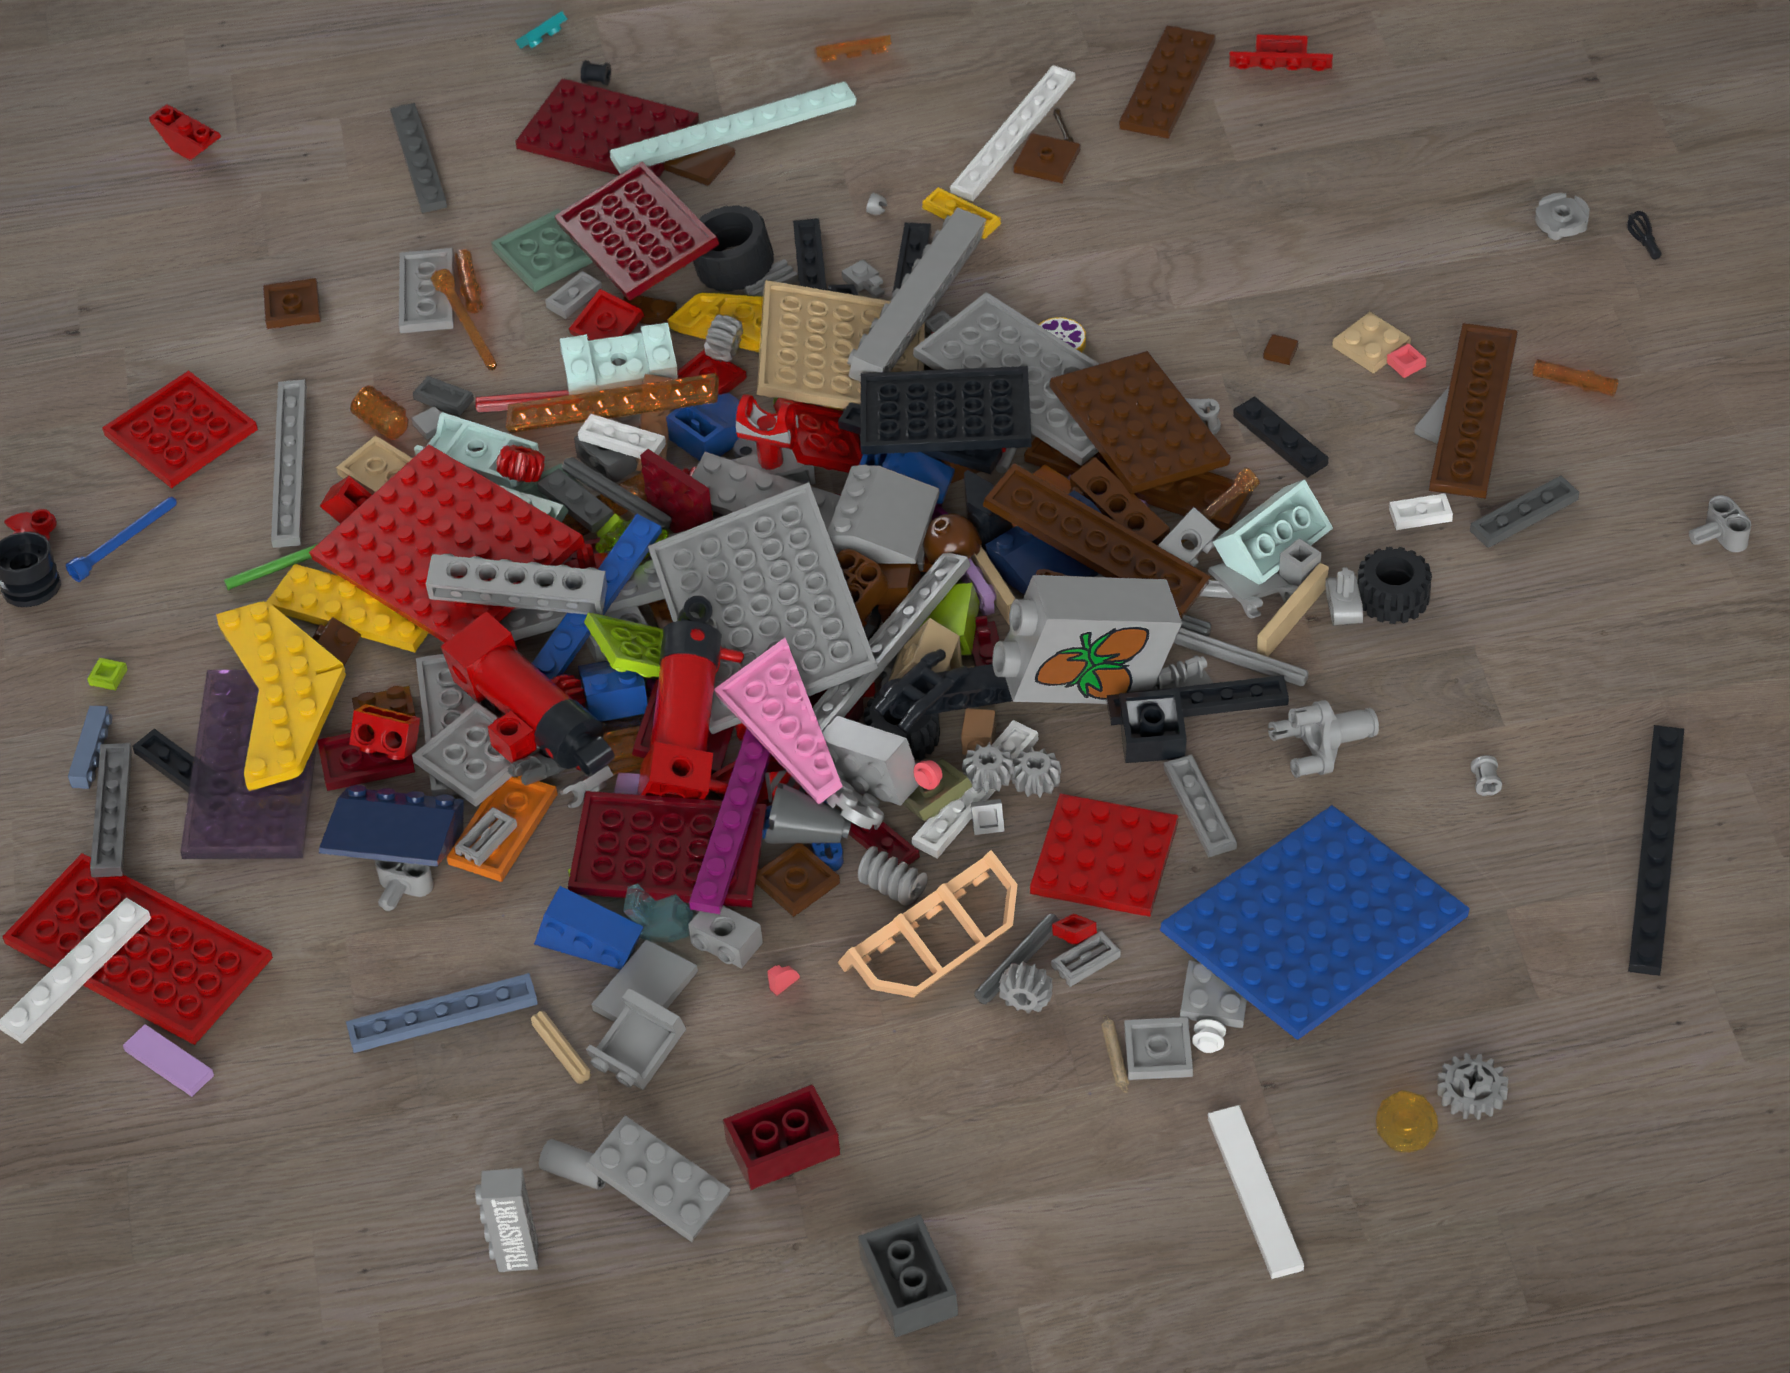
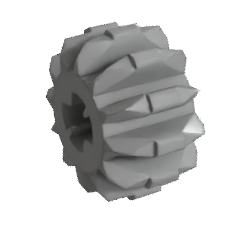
M717 315L711 322L705 337V354L718 361L730 362L736 355L742 340V322L727 315Z
M989 742L986 747H981L977 744L975 751L967 750L966 759H963L962 771L970 780L974 791L983 788L987 794L990 789H995L999 792L1001 785L1009 786L1010 777L1014 773V765L1012 764L1010 752L1004 751L1001 745L993 748Z
M1031 747L1029 753L1020 751L1018 758H1013L1014 773L1011 780L1012 784H1015L1017 792L1025 791L1027 797L1037 794L1041 798L1043 792L1052 794L1054 787L1059 786L1061 781L1060 761H1057L1055 753L1047 754L1045 748L1035 751Z
M1024 961L1020 965L1011 963L1010 967L1005 969L1004 974L1001 975L999 997L1006 1000V1006L1016 1007V1011L1022 1009L1028 1014L1032 1010L1041 1012L1042 1008L1047 1006L1051 999L1053 978L1046 975L1045 969L1036 968L1035 964L1030 966Z

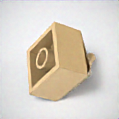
M929 618L899 651L888 681L902 678L920 662L922 657L938 649L945 651L946 658L931 670L937 673L961 667L960 636Z

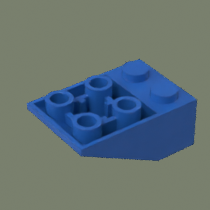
M727 393L685 402L666 416L669 440L699 461L704 452L721 457L732 449L735 442L740 439L736 433V413L740 400Z
M922 452L863 454L859 464L881 466L939 488L940 494L936 504H943L954 475V468Z

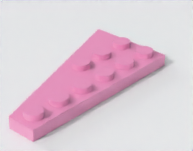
M783 638L714 689L717 697L818 805L843 787L786 638Z

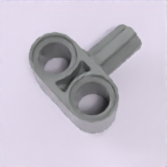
M1725 495L1714 496L1709 501L1706 524L1690 530L1689 537L1693 545H1699L1716 538L1728 551L1741 552L1748 546L1751 521L1730 497Z
M1343 567L1342 571L1337 573V577H1330L1325 580L1326 597L1333 626L1363 623L1362 601L1356 575L1353 570Z
M375 860L380 884L385 888L378 901V905L385 911L389 912L395 909L403 893L422 897L433 890L434 883L430 866Z

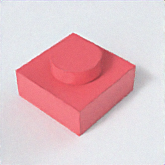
M1407 344L1388 354L1387 363L1403 378H1406L1426 367V358L1413 346Z

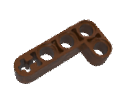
M844 549L836 555L852 598L856 601L855 606L863 623L887 592L888 581L876 562L855 550Z

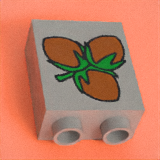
M1033 575L1024 598L1015 599L1012 602L1009 614L1011 630L1007 640L998 641L994 647V673L997 677L1006 678L1013 702L1107 704V695L1152 690L1182 624L1167 579Z

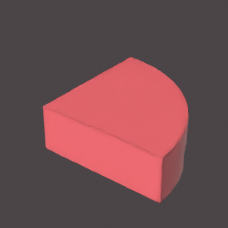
M777 965L767 971L769 989L776 996L800 978L798 972L789 965L786 967Z

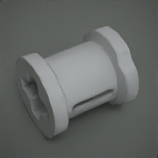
M1488 755L1475 758L1470 765L1471 771L1476 775V792L1482 796L1497 794L1502 789V780L1497 776L1496 772L1498 768L1497 759Z

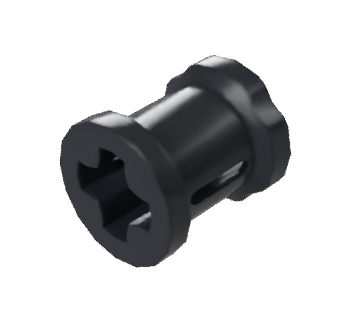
M584 60L580 72L581 82H601L603 85L608 86L611 78V65L609 63H604V65L592 64L589 60Z

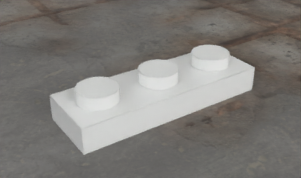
M590 414L578 431V437L581 441L641 459L640 455L647 449L659 455L666 445L665 436Z

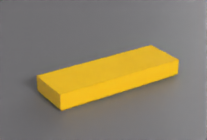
M939 187L922 201V209L943 219L947 215L952 216L957 207L986 218L983 239H986L1001 225L1000 217Z

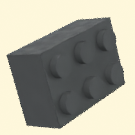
M921 1214L858 1236L860 1258L895 1338L958 1316L957 1294Z

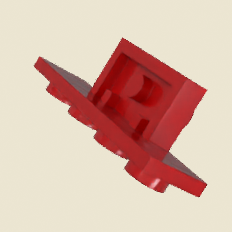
M1256 34V52L1230 51V66L1237 69L1260 67L1264 70H1272L1277 67L1292 71L1300 70L1301 68L1324 71L1332 69L1333 54L1307 53L1308 36Z

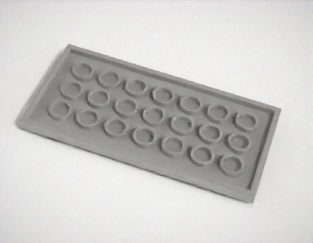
M984 293L913 348V356L934 370L1028 366L1031 433L1081 466L1099 452L1049 387L1050 379L1053 377L1099 365V363L989 293Z

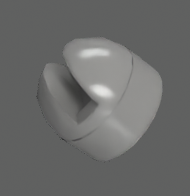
M872 192L867 204L866 213L880 215L885 212V209L881 206H887V200L883 196Z

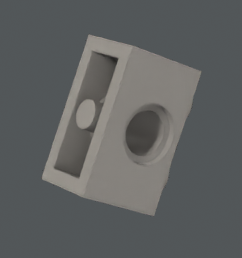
M1193 507L1158 546L1196 567L1199 563L1196 558L1203 551L1208 554L1214 547L1212 541L1215 540L1219 529ZM1181 540H1190L1194 544L1195 549H1185L1181 544Z
M725 906L722 907L720 914L699 911L688 924L690 941L694 947L700 951H707L717 956L724 963L733 964L741 969L763 943L761 925Z

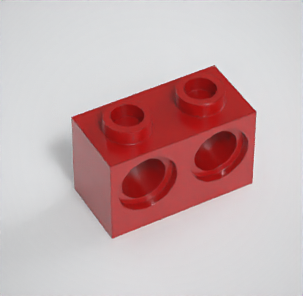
M365 704L354 710L349 745L359 747V750L362 752H381L387 754V757L390 759L403 760L416 752L420 717ZM367 725L373 728L374 736L369 733ZM395 732L401 736L402 743L395 738Z

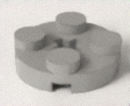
M1553 193L1539 201V206L1536 207L1535 222L1542 231L1547 233L1550 239L1560 240L1563 237L1585 232L1588 227L1590 210L1587 203L1580 197L1575 196V199L1567 198L1566 193Z
M840 780L843 787L826 799L827 803L832 808L836 804L843 810L840 815L850 822L865 829H870L872 825H874L875 830L878 829L884 820V813L878 808L880 801L871 794L865 793L863 796L857 793L850 784Z

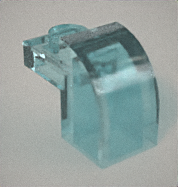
M639 884L628 887L623 912L635 923L643 926L640 935L641 939H647L651 942L668 943L690 936L688 924L693 919L694 911L676 894L655 901Z

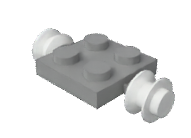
M1189 960L1180 1017H1188V1020L1198 1021L1194 1026L1196 1034L1193 1036L1192 1042L1199 1050L1205 1053H1213L1224 1046V1039L1222 1038L1226 1034L1224 1025L1243 1028L1247 1000L1200 962Z

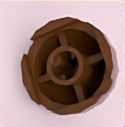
M949 513L936 517L929 523L922 545L926 558L933 565L943 553L958 554L969 559L975 552L977 556L982 541L978 530L966 517Z

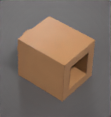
M965 709L961 734L962 755H966L967 750L975 751L977 744L981 747H986L989 742L991 745L994 743L996 734L995 710Z

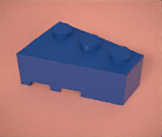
M560 886L543 916L534 945L621 970L638 943L643 926Z

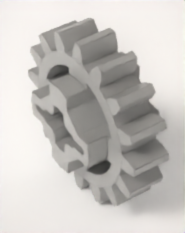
M1465 1053L1464 1060L1460 1061L1454 1056L1452 1057V1065L1443 1064L1442 1073H1438L1437 1096H1442L1441 1104L1443 1106L1451 1104V1114L1462 1111L1463 1119H1467L1470 1113L1474 1114L1477 1120H1480L1482 1112L1491 1117L1493 1116L1494 1108L1502 1109L1503 1100L1507 1099L1508 1077L1503 1076V1067L1493 1068L1494 1059L1491 1058L1484 1062L1482 1061V1054H1478L1476 1059H1471L1470 1055Z

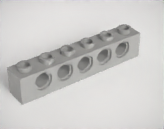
M432 554L426 580L429 599L586 615L588 612L599 615L603 614L608 587L606 572L596 568L580 569L571 568L567 565L549 566L537 562L519 563L507 559L498 561L483 559L477 556L471 558L457 557L452 554ZM522 581L519 584H513L514 582ZM545 584H551L550 586L543 587ZM573 587H580V588L575 589V590H572V589H571V588H573Z

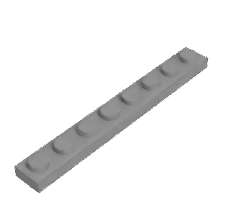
M305 379L278 382L271 531L273 548L301 545L307 399Z

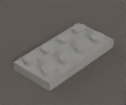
M452 248L400 253V333L454 329V255Z
M626 1115L586 1164L588 1170L691 1242L731 1191L726 1185Z

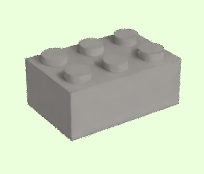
M836 716L822 731L840 780L850 784L858 793H868L884 802H891L901 806L919 786L913 771L916 763L907 738L840 716Z

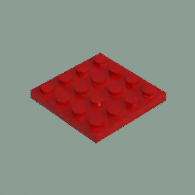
M189 370L102 427L104 435L171 489L258 430L257 424L253 419Z
M1060 793L1030 884V894L1150 917L1177 829L1178 815Z

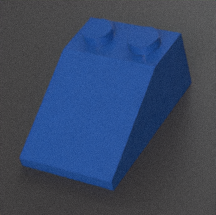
M609 661L578 666L582 689L585 691L587 710L600 722L645 713L648 703L643 676L627 670L626 672H619L610 666Z

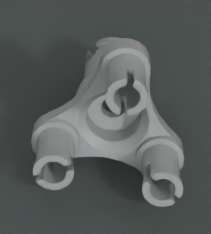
M1326 700L1313 702L1311 706L1292 708L1288 713L1289 719L1272 721L1268 724V728H1274L1273 730H1268L1271 740L1276 741L1295 736L1296 738H1301L1309 747L1312 756L1294 758L1290 762V769L1295 778L1314 773L1319 775L1332 773L1338 747L1341 743L1374 737L1379 731L1378 718L1372 708L1334 714Z

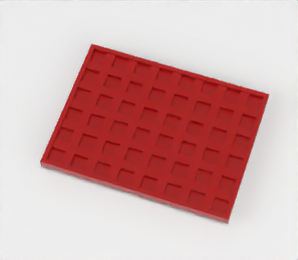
M428 444L309 553L312 560L344 580L349 581L358 589L445 643L487 611L500 622L515 607L429 599L426 580L432 554H452L457 557L467 558L477 556L488 560L499 561L507 559L519 563L537 562L542 565L558 566L570 557L585 541L582 534ZM517 581V582H514L513 584H519V583H521L522 581Z

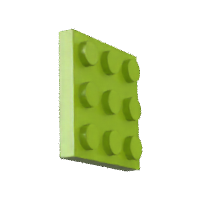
M588 612L584 623L613 669L619 672H626V670L636 672L646 678H651L652 676L659 677L663 629Z

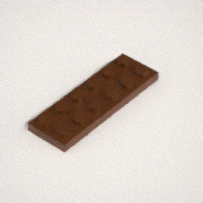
M1167 25L1119 120V129L1169 139L1215 44V35Z

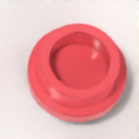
M932 760L920 761L914 766L915 780L921 787L933 790L940 784L942 770L936 762Z

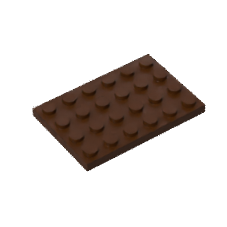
M1148 351L1050 379L1049 387L1130 494L1225 467L1230 463V455Z

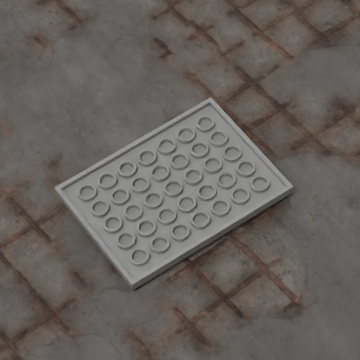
M809 482L648 546L673 622L677 621L678 614L688 598L702 596L712 605L713 613L707 624L718 629L722 634L721 646L744 653L741 663L720 659V667L715 676L714 689L783 638L787 640L808 696L879 669ZM690 612L693 617L700 618L697 613ZM715 691L713 693L709 726L712 734L742 723L717 697Z

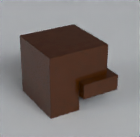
M917 562L916 564L877 563L888 581L887 592L877 603L883 623L921 580L922 576Z

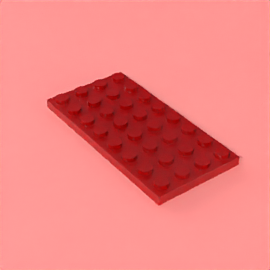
M81 853L2 936L4 943L53 969L125 898L130 899L148 910L151 919L83 986L195 1045L272 960L271 950L124 874L122 876L91 877V857Z

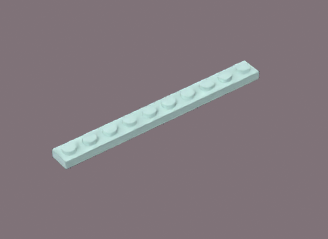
M844 81L610 150V158L621 175L641 161L648 167L856 105V97Z

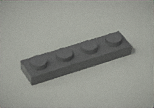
M1559 476L1472 522L1470 532L1487 548H1490L1574 503L1579 499V491L1563 476Z

